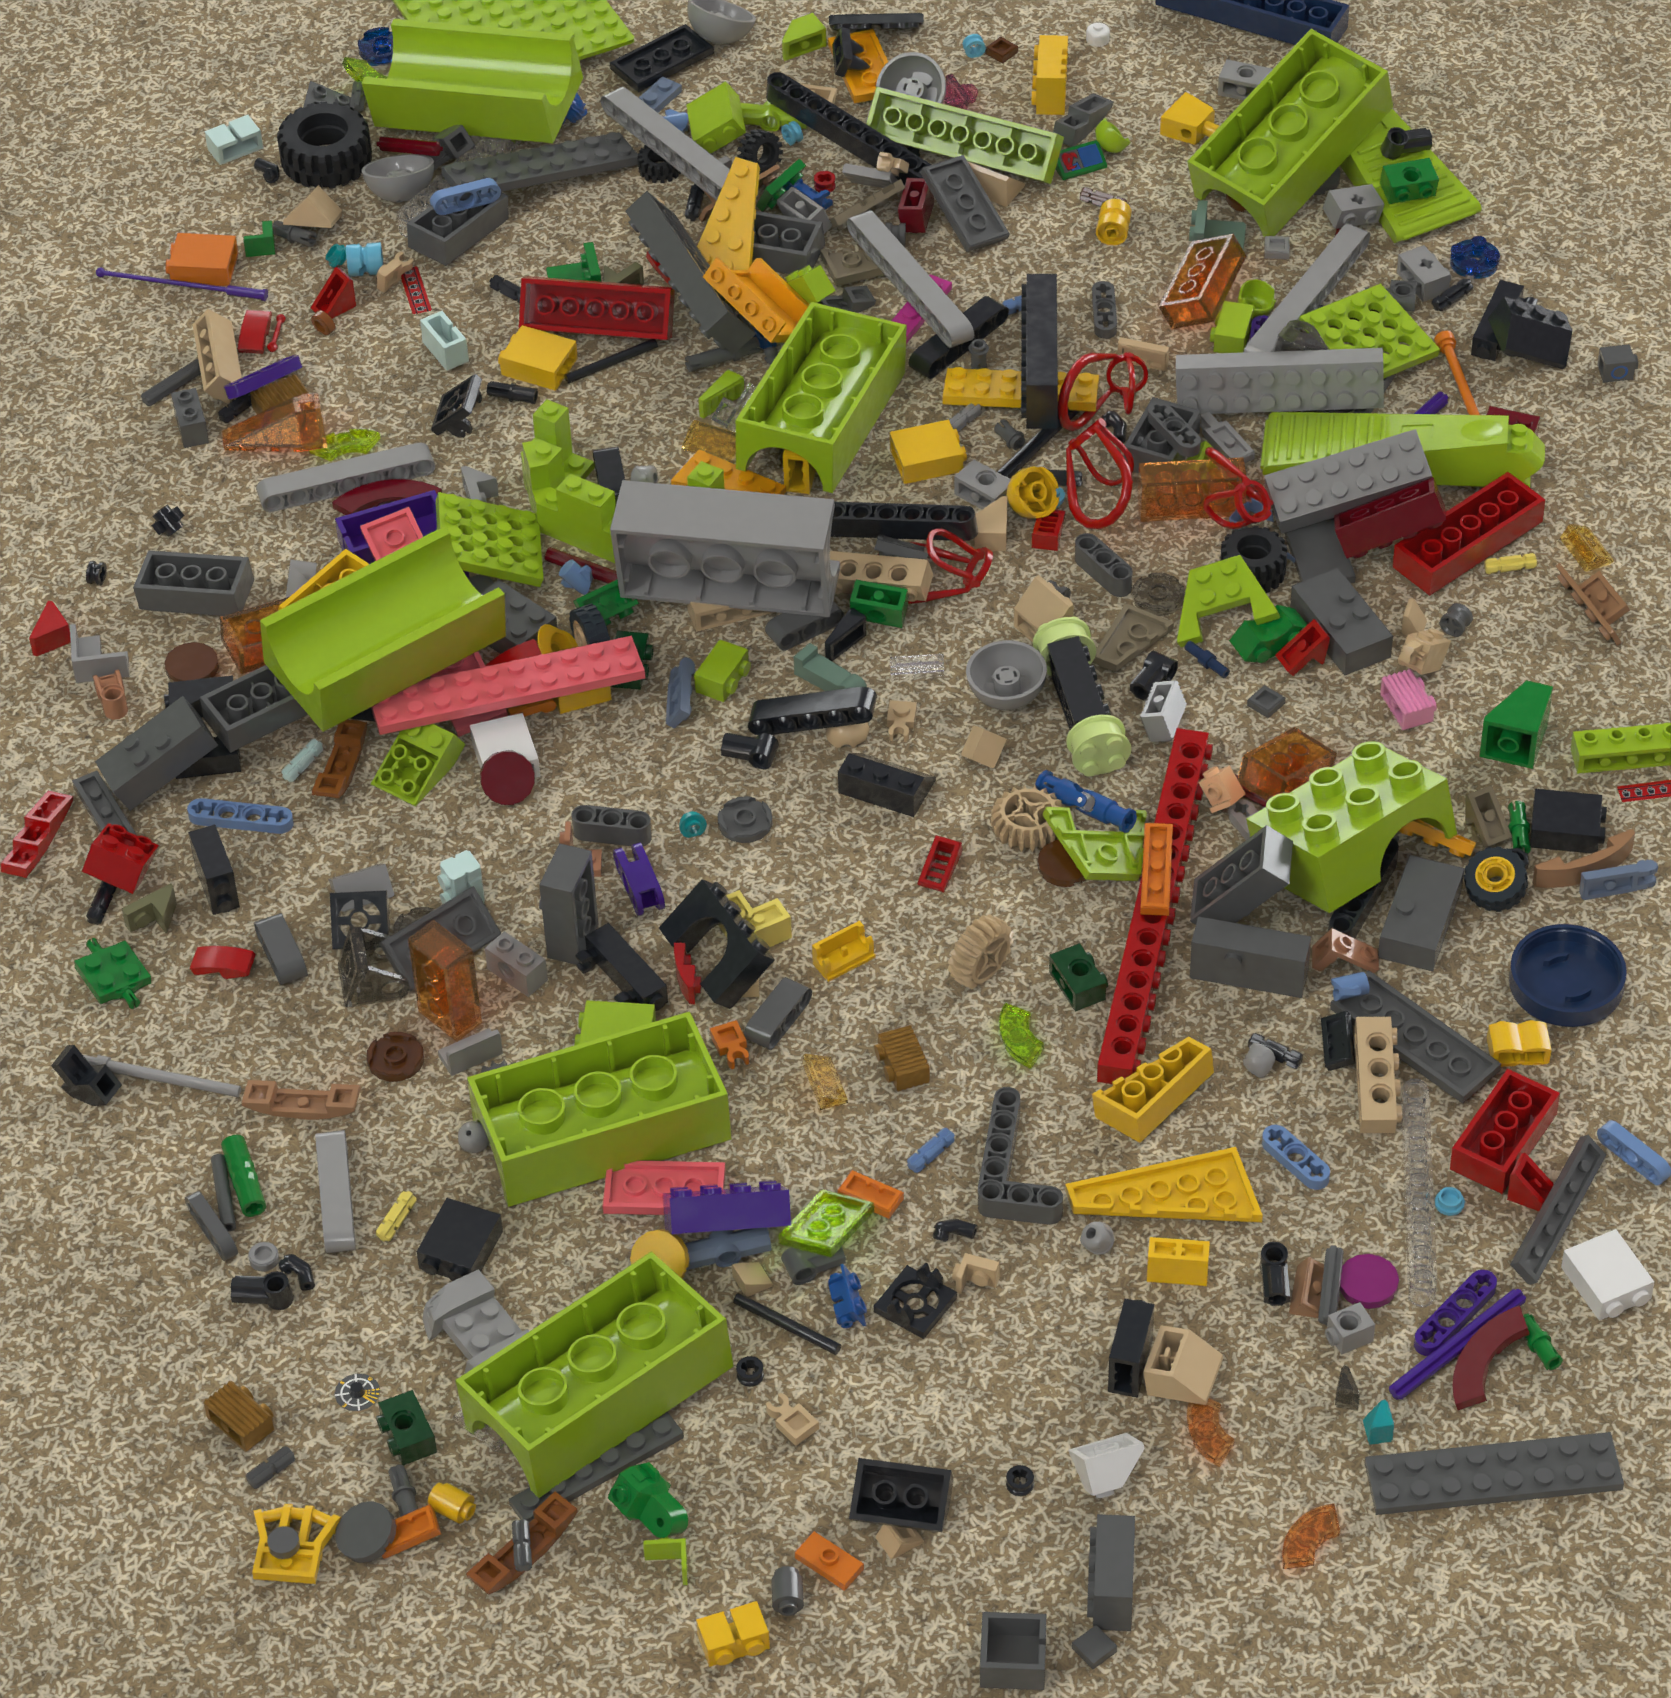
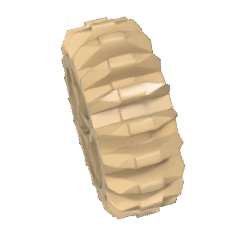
M1023 785L1021 790L1013 787L1011 793L1004 791L1002 798H997L991 810V826L994 829L995 837H1000L1002 844L1008 843L1010 849L1019 846L1021 852L1024 848H1030L1032 853L1035 847L1042 849L1046 844L1058 839L1044 819L1043 812L1046 807H1063L1061 800L1056 798L1055 793L1048 794L1046 788L1039 791L1036 785L1032 789H1027Z
M991 914L987 916L982 915L979 919L973 920L972 925L967 926L965 932L960 934L959 940L955 942V947L950 952L951 957L948 960L950 976L959 984L970 989H974L977 985H983L985 981L1001 969L1003 962L1007 961L1006 957L1011 952L1010 946L1014 941L1012 939L1014 933L1011 931V927L1002 919Z

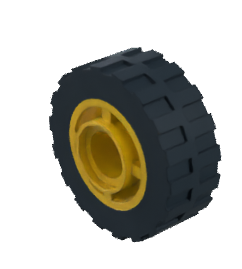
M1496 846V848L1488 847L1483 851H1478L1474 857L1469 859V863L1465 867L1464 881L1467 894H1469L1472 902L1474 901L1478 907L1485 908L1487 911L1502 912L1501 910L1511 909L1512 906L1520 903L1521 898H1524L1526 894V888L1528 889L1525 864L1523 860H1520V856L1517 853H1513L1508 848L1503 849ZM1493 877H1502L1498 882L1490 881Z

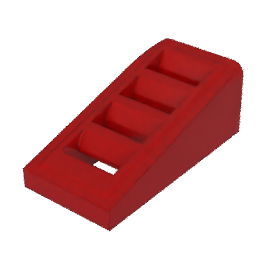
M1055 510L1049 516L1036 519L1032 533V548L1058 551L1066 511Z
M935 835L917 884L944 893L963 851L962 842ZM940 851L947 854H951V857L943 856L938 853ZM935 860L943 861L948 864L947 866L936 863ZM935 868L945 872L944 874L931 871V869ZM931 876L941 879V883L927 880V877Z

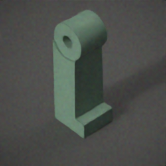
M811 643L807 644L794 656V674L824 691L867 687V684L859 675L851 674L849 671L820 655L818 647Z

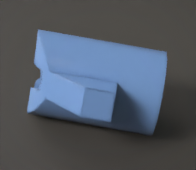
M672 109L665 110V116L663 117L683 133L688 131V114L686 112L679 113Z
M571 559L559 571V576L563 578L561 584L564 587L574 588L583 595L588 593L593 580L592 569L588 565L581 567Z
M1365 972L1331 979V983L1334 986V1001L1369 994V982Z

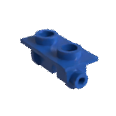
M840 1264L842 1273H833L828 1280L833 1302L835 1303L843 1299V1301L833 1304L837 1323L842 1328L851 1327L855 1321H859L862 1326H866L864 1314L867 1313V1308L858 1292L861 1289L860 1280L855 1272L851 1273L844 1264Z

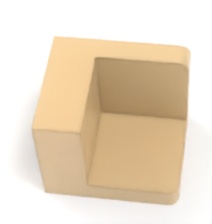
M973 725L961 755L990 768H995L1007 739Z

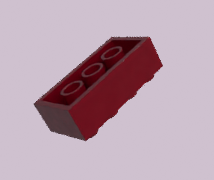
M1431 477L1334 515L1335 532L1346 558H1360L1365 556L1368 550L1376 547L1378 549L1386 548L1399 538L1409 539L1425 528L1429 530L1438 528L1443 524V521H1446L1445 504L1434 477Z

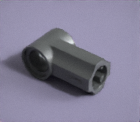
M836 1238L809 1248L795 1245L785 1250L781 1256V1260L795 1285L811 1282L817 1273L846 1263L843 1247L839 1239L837 1240Z

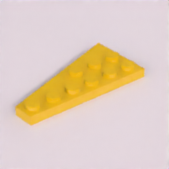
M735 157L697 245L709 265L713 263L716 257L720 258L731 270H748L752 264L755 233L753 229L754 220H756L755 205L760 173L758 163Z
M1236 1147L1065 1184V1192L1073 1214L1262 1222L1263 1214Z

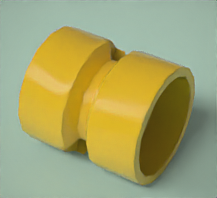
M1109 199L1102 203L1100 207L1096 236L1098 240L1106 245H1120L1125 242L1128 236L1132 210L1125 201Z

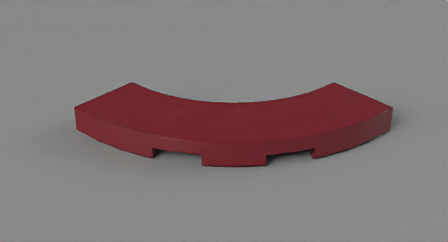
M381 480L347 491L335 499L332 505L333 509L344 515H349L377 507L381 502L398 501L433 490L438 495V492L442 493V489L416 480Z
M1520 1305L1508 1309L1488 1321L1470 1338L1463 1348L1455 1366L1452 1384L1457 1410L1487 1401L1485 1383L1491 1360L1507 1346L1530 1334Z

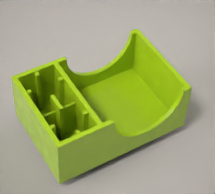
M1375 741L1357 745L1352 750L1351 756L1333 767H1325L1314 771L1310 775L1308 782L1290 793H1281L1271 797L1267 801L1265 808L1246 819L1250 837L1267 825L1293 841L1290 881L1284 889L1328 913H1331L1381 882L1380 869L1385 850L1394 835L1409 822L1420 819L1443 831L1447 839L1457 835L1447 778L1423 767L1418 761L1409 760L1386 748L1382 743Z

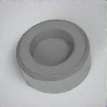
M269 1242L255 1244L248 1254L251 1267L257 1271L265 1272L272 1270L279 1262L278 1249Z

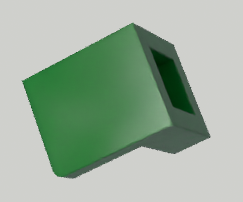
M272 220L262 221L263 234L243 237L246 257L275 255V237Z

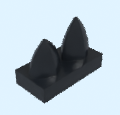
M841 27L832 44L835 75L844 77L847 70L859 71L870 68L864 60L855 55L864 52V49L851 39L850 29Z

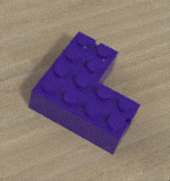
M435 490L335 518L338 542L342 550H349L369 564L375 562L360 526L407 507L410 508L423 537L436 531L437 494ZM463 571L466 577L470 578L469 572Z

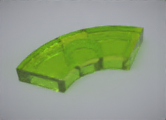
M345 57L342 62L347 73L357 82H362L364 77L387 79V76L374 70L366 60Z
M349 429L350 432H342L336 435L333 432L314 442L309 447V452L328 461H333L336 457L346 453L358 452L367 454L381 439L380 433L368 429Z
M1005 1002L999 1018L1000 1036L1006 1046V1051L1017 1062L1031 1069L1044 1050V1042L1037 1039L1029 1030L1031 1012Z

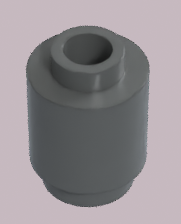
M784 1566L776 1569L771 1579L772 1608L784 1616L795 1615L804 1607L803 1578L799 1574L798 1569L794 1567Z

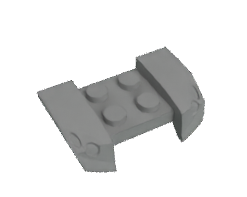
M479 1269L441 1288L426 1302L422 1318L429 1341L434 1339L444 1329L468 1359L465 1373L529 1332L528 1329L522 1331L495 1299L494 1287Z

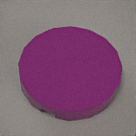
M1362 1254L1348 1259L1342 1266L1340 1293L1351 1304L1360 1302L1366 1309L1380 1308L1390 1303L1394 1298L1399 1286V1276L1396 1268L1390 1261L1378 1255Z

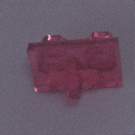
M953 74L946 75L945 104L967 110L969 103L972 104L976 101L978 89L974 84L960 85Z

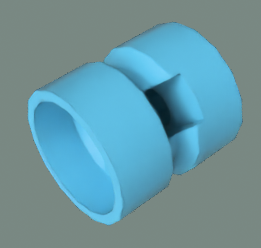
M381 242L367 243L365 247H362L360 244L346 245L349 277L363 276L365 272H368L369 275H377L379 268L383 265Z

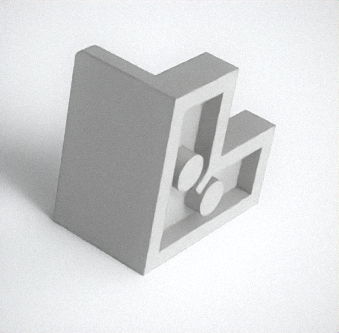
M76 624L70 625L71 661L76 683L91 682L94 675L101 677L113 674L118 669L122 678L130 677L127 651L102 654L100 635L78 638Z

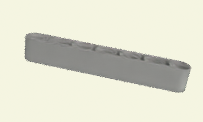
M414 443L265 478L257 484L256 490L263 510L274 512L338 497L358 486L375 481L389 479L410 480L427 476L435 470V463L428 445L425 443Z

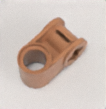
M119 669L115 670L113 674L101 677L94 675V686L105 716L113 720L123 718L128 712V706Z

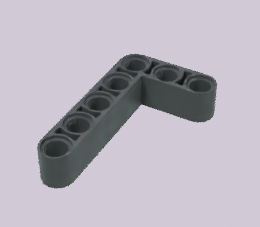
M1002 1087L996 1091L992 1105L978 1183V1211L988 1218L1047 1225L1058 1223L1063 1217V1193L1060 1189L1047 1185L1009 1181L1020 1120V1093L1015 1088Z

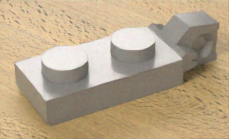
M1210 412L1200 415V427L1205 439L1236 467L1254 460V450L1227 421L1218 422Z

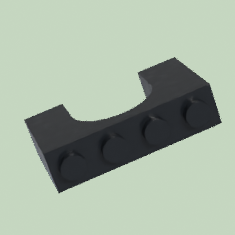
M233 675L169 682V694H164L165 709L183 696L202 718L200 697L234 681ZM218 736L213 737L218 746L175 778L182 779L241 772L240 749L230 753Z
M701 879L660 925L659 930L672 947H674V943H685L686 952L689 953L709 930L717 925H724L727 932L726 951L721 961L700 985L714 1003L731 1009L775 959L768 951L770 949L769 945L754 933L755 927L740 915V907L727 898V890L718 882L710 883Z

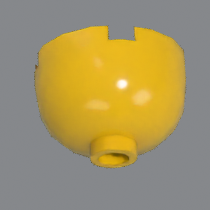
M1033 466L1024 468L1012 476L1007 486L1006 495L1010 507L1019 516L1037 519L1049 516L1055 511L1059 503V497H1056V489L1059 486L1054 475L1044 467Z

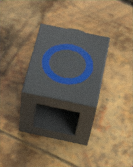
M1630 344L1600 347L1597 366L1603 383L1633 380L1634 371L1638 369V357L1636 354H1633Z

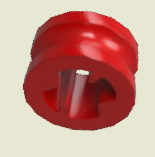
M820 171L814 175V189L820 193L823 190L834 191L836 183L835 175L832 172Z

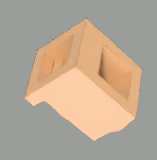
M1230 765L1222 769L1215 766L1203 773L1204 778L1199 782L1212 806L1209 808L1211 813L1232 806L1246 794Z

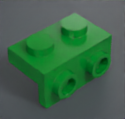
M618 579L573 601L576 608L591 603L595 605L600 611L606 626L611 624L610 619L617 615L622 619L634 613L633 607L639 604L637 599L632 600V598L620 597Z

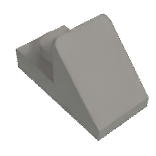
M468 466L461 467L463 487L468 499H478L487 503L486 498L499 495L497 479L494 476Z

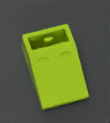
M434 724L401 730L372 780L371 785L416 807L455 765L466 744L455 734Z

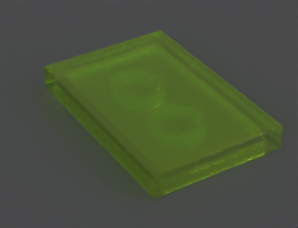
M822 1189L791 1221V1226H786L778 1235L779 1244L831 1258L874 1212V1203Z

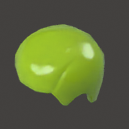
M1106 118L1096 126V140L1105 151L1119 153L1130 144L1129 138L1125 139L1118 128L1108 122Z
M1258 279L1247 280L1240 288L1238 303L1254 305L1253 318L1261 315L1268 316L1276 303V300H1274L1275 290L1265 281Z

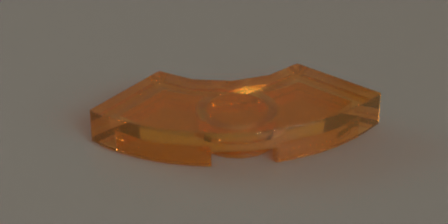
M1210 1398L1206 1405L1189 1402L1187 1408V1428L1193 1444L1203 1457L1220 1467L1234 1446V1438L1225 1433L1219 1424L1218 1417L1221 1411V1403Z
M1334 1503L1310 1510L1292 1525L1283 1544V1569L1314 1566L1315 1553L1318 1547L1327 1539L1340 1535Z

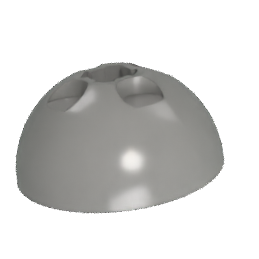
M688 0V18L693 29L703 39L715 44L734 43L742 39L750 32L756 21V17L751 12L725 0Z
M907 52L892 58L882 68L876 83L877 87L938 103H943L946 95V80L942 69L931 57L918 52Z
M419 154L385 157L365 165L362 168V175L369 189L378 197L396 203L410 201L421 195L429 186L434 172V160L429 156Z
M1012 640L997 641L981 647L970 657L966 667L967 681L974 695L987 706L999 710H1014L1029 704L1041 692L1047 675V665L1042 654L1026 643Z

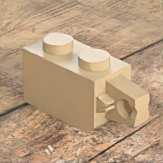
M1433 628L1408 634L1401 648L1398 664L1409 667L1421 675L1439 671L1451 640L1444 638L1443 632Z

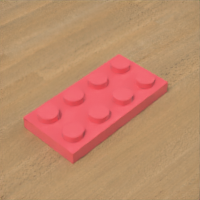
M635 1161L625 1164V1169L615 1172H613V1168L606 1170L603 1214L664 1215L663 1193H670V1188L688 1187L692 1191H700L701 1185H718V1187L724 1189L725 1162Z

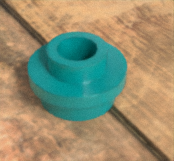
M336 243L328 250L325 259L331 267L341 266L346 261V247L344 245Z
M694 811L685 813L679 823V830L686 838L702 835L707 827L704 816Z

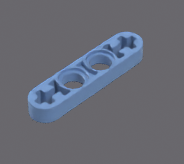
M204 798L195 799L187 806L190 822L201 826L215 824L216 827L283 834L290 831L294 824L291 810L280 806ZM224 812L234 813L230 818L220 817ZM257 814L261 816L256 821L247 820L250 815Z

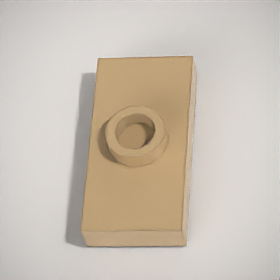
M1120 337L1118 341V355L1130 352L1140 357L1145 362L1147 368L1167 370L1169 347ZM1132 361L1133 365L1141 366L1138 363Z

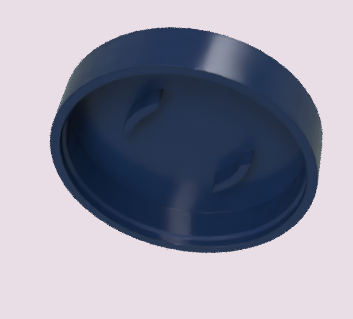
M1555 924L1529 933L1517 944L1511 958L1509 985L1514 999L1533 1017L1556 1026L1580 1027L1601 1021L1618 1007L1624 994L1627 968L1622 953L1606 936L1579 925Z

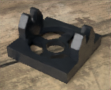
M477 374L470 376L442 395L431 427V431L436 435L447 430L454 436L464 438L466 432L472 433L471 422L466 417L472 413L476 402L481 403L482 395L479 391L482 379Z
M387 890L330 893L332 950L381 947L379 943L389 937L390 909L387 901ZM363 899L373 903L379 910L380 915H369L363 909ZM354 900V910L350 915L341 916L340 911L343 906L349 901ZM362 912L367 916L365 927L356 928L353 926L351 918L354 913ZM370 924H381L377 933L370 939L365 940L364 930ZM341 925H349L351 929L355 930L356 940L345 936L341 931Z
M928 1263L922 1264L917 1270L907 1265L875 1303L873 1309L874 1313L925 1339L957 1299V1291L945 1286L940 1271L935 1268L931 1272ZM910 1284L923 1285L918 1293L907 1294L900 1290L902 1287ZM932 1291L935 1292L938 1298L936 1309L927 1304L926 1298ZM912 1298H919L924 1302V1305L918 1310H913L907 1305V1302ZM899 1301H901L902 1303H904V1307H903V1308H901ZM922 1313L926 1315L922 1318H914V1315Z

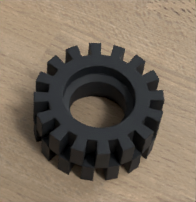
M760 129L750 130V133L744 135L746 140L741 139L740 143L743 145L738 147L737 151H740L741 154L737 155V157L758 163L760 167L759 175L775 166L777 162L781 163L782 158H779V154H783V150L779 148L782 147V142H779L780 138L775 136V134ZM763 145V153L758 160L757 153L760 146Z
M644 145V149L641 148L639 150V173L642 178L645 177L646 181L652 179V183H657V180H660V183H665L667 179L668 182L673 181L672 177L676 179L681 174L680 171L647 145Z

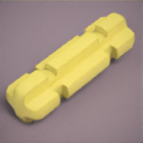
M1533 553L1524 554L1523 557L1521 555L1500 557L1498 560L1496 558H1489L1484 561L1487 574L1497 573L1498 570L1500 572L1521 570L1523 567L1525 569H1532L1537 566L1536 556Z
M403 1191L396 1200L397 1203H394L384 1218V1224L381 1223L376 1230V1235L381 1241H391L396 1230L399 1229L409 1214V1209H412L417 1202V1198L412 1192Z

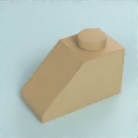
M1002 496L976 513L978 535L970 540L975 541V549L987 547L991 551H1006L1007 496Z

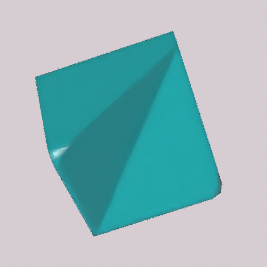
M1381 1400L1363 1419L1369 1445L1391 1442L1393 1440L1394 1422L1388 1401Z

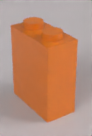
M177 233L175 243H171V257L166 260V274H170V280L214 286L230 285L239 254L236 236Z

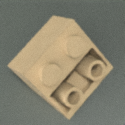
M1038 575L1033 579L1014 608V627L1033 642V638L1042 624L1058 618L1073 617L1074 604L1068 597H1064L1058 592L1052 583L1047 582Z
M1161 1325L1143 1371L1147 1395L1206 1405L1220 1369L1223 1354L1191 1330Z

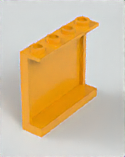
M716 257L703 275V278L770 343L786 342L810 305L762 258H756L748 270H731L720 258Z

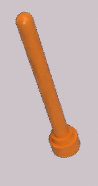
M1451 331L1439 332L1435 336L1434 342L1440 348V352L1446 356L1468 414L1480 415L1454 351L1456 346L1455 337Z

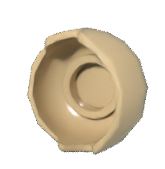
M867 722L827 728L825 734L828 742L836 748H841L843 745H850L852 748H855L866 741L870 728Z

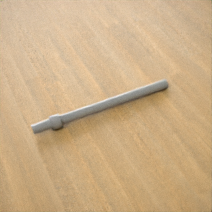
M83 1055L90 1065L106 1064L113 1073L239 1097L241 1093V1086L112 1061L110 1057L102 1055L97 1057Z

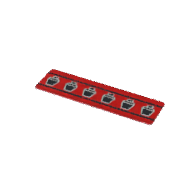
M417 266L412 267L410 271L401 275L412 314L432 311Z
M1671 780L1618 786L1617 789L1622 802L1671 797Z

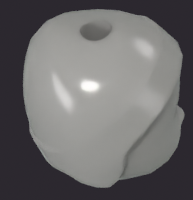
M637 465L631 472L630 481L658 483L657 469L653 465Z
M1253 1043L1243 1059L1245 1068L1258 1078L1265 1077L1275 1063L1273 1051L1259 1043Z
M469 1121L464 1123L459 1129L458 1142L464 1151L478 1153L489 1145L488 1137L480 1122Z
M1091 1222L1083 1229L1080 1242L1087 1250L1094 1254H1105L1114 1244L1113 1230L1104 1222Z

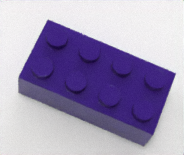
M776 1180L760 1181L759 1187H751V1185H747L745 1182L730 1183V1189H722L718 1185H701L700 1191H692L688 1187L670 1188V1193H663L665 1229L671 1234L791 1226L789 1189L783 1187L781 1183H777Z

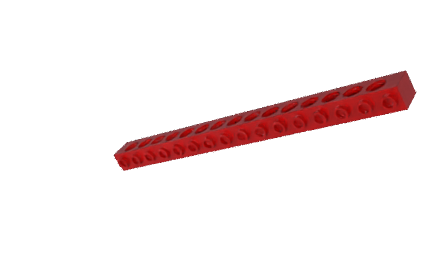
M1176 728L1154 823L1173 824L1169 916L1140 914L1141 877L1097 1064V1082L1112 1084L1113 1081L1121 1076L1125 1079L1137 1072L1136 1067L1141 1065V1060H1138L1139 1054L1144 1055L1147 1039L1143 1037V1034L1150 1031L1152 1017L1148 1015V1012L1155 1009L1156 994H1153V990L1160 987L1161 972H1158V968H1164L1166 951L1163 950V946H1169L1171 929H1168V924L1174 925L1176 908L1172 907L1173 903H1179L1181 887H1177L1178 882L1183 883L1185 866H1182V863L1188 862L1190 846L1187 845V841H1193L1195 825H1191V823L1198 819L1199 805L1196 804V801H1202L1203 790L1199 782L1204 778L1203 773L1208 770L1209 765L1205 764L1206 760L1211 761L1213 744H1208L1209 732Z

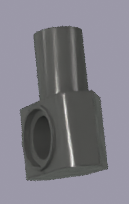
M1391 280L1390 289H1385L1405 311H1415L1416 281Z

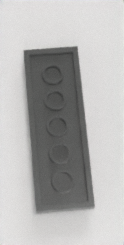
M1369 970L1365 973L1369 982V994L1331 1001L1330 1010L1336 1014L1348 1011L1351 1014L1354 1027L1356 1017H1391L1392 1028H1397V1045H1393V1053H1398L1400 1060L1462 1104L1501 1070L1500 1062Z

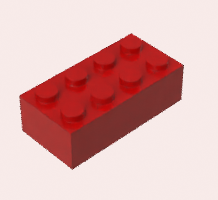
M1507 1068L1452 1147L1450 1170L1503 1194L1509 1186L1510 1175L1521 1153L1526 1152L1528 1156L1556 1117L1560 1092Z

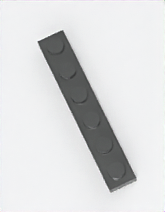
M1589 1135L1579 1138L1510 1264L1529 1285L1538 1282L1606 1157L1605 1152Z
M666 1412L638 1432L628 1436L625 1441L616 1447L606 1451L592 1463L584 1466L567 1480L559 1483L542 1497L538 1498L529 1487L509 1498V1505L520 1520L526 1519L529 1523L534 1519L533 1511L553 1492L556 1491L570 1502L617 1476L626 1468L642 1462L683 1439L684 1433L670 1414Z

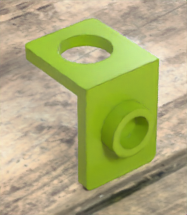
M665 1537L658 1540L643 1541L645 1561L681 1559L683 1585H688L686 1538L672 1539Z

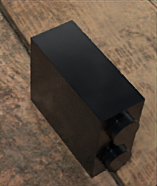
M1535 789L1530 847L1590 854L1598 852V845L1604 844L1606 827H1600L1601 823L1606 822L1607 807L1602 806V795Z
M216 825L188 832L195 869L212 914L227 913L233 909L240 908L234 872Z
M446 1198L416 1251L419 1269H422L429 1275L438 1274L452 1281L478 1269L481 1272L503 1233L501 1214Z
M1124 1299L1109 1355L1108 1392L1138 1398L1144 1376L1143 1371L1153 1341L1155 1304L1147 1303L1143 1300Z

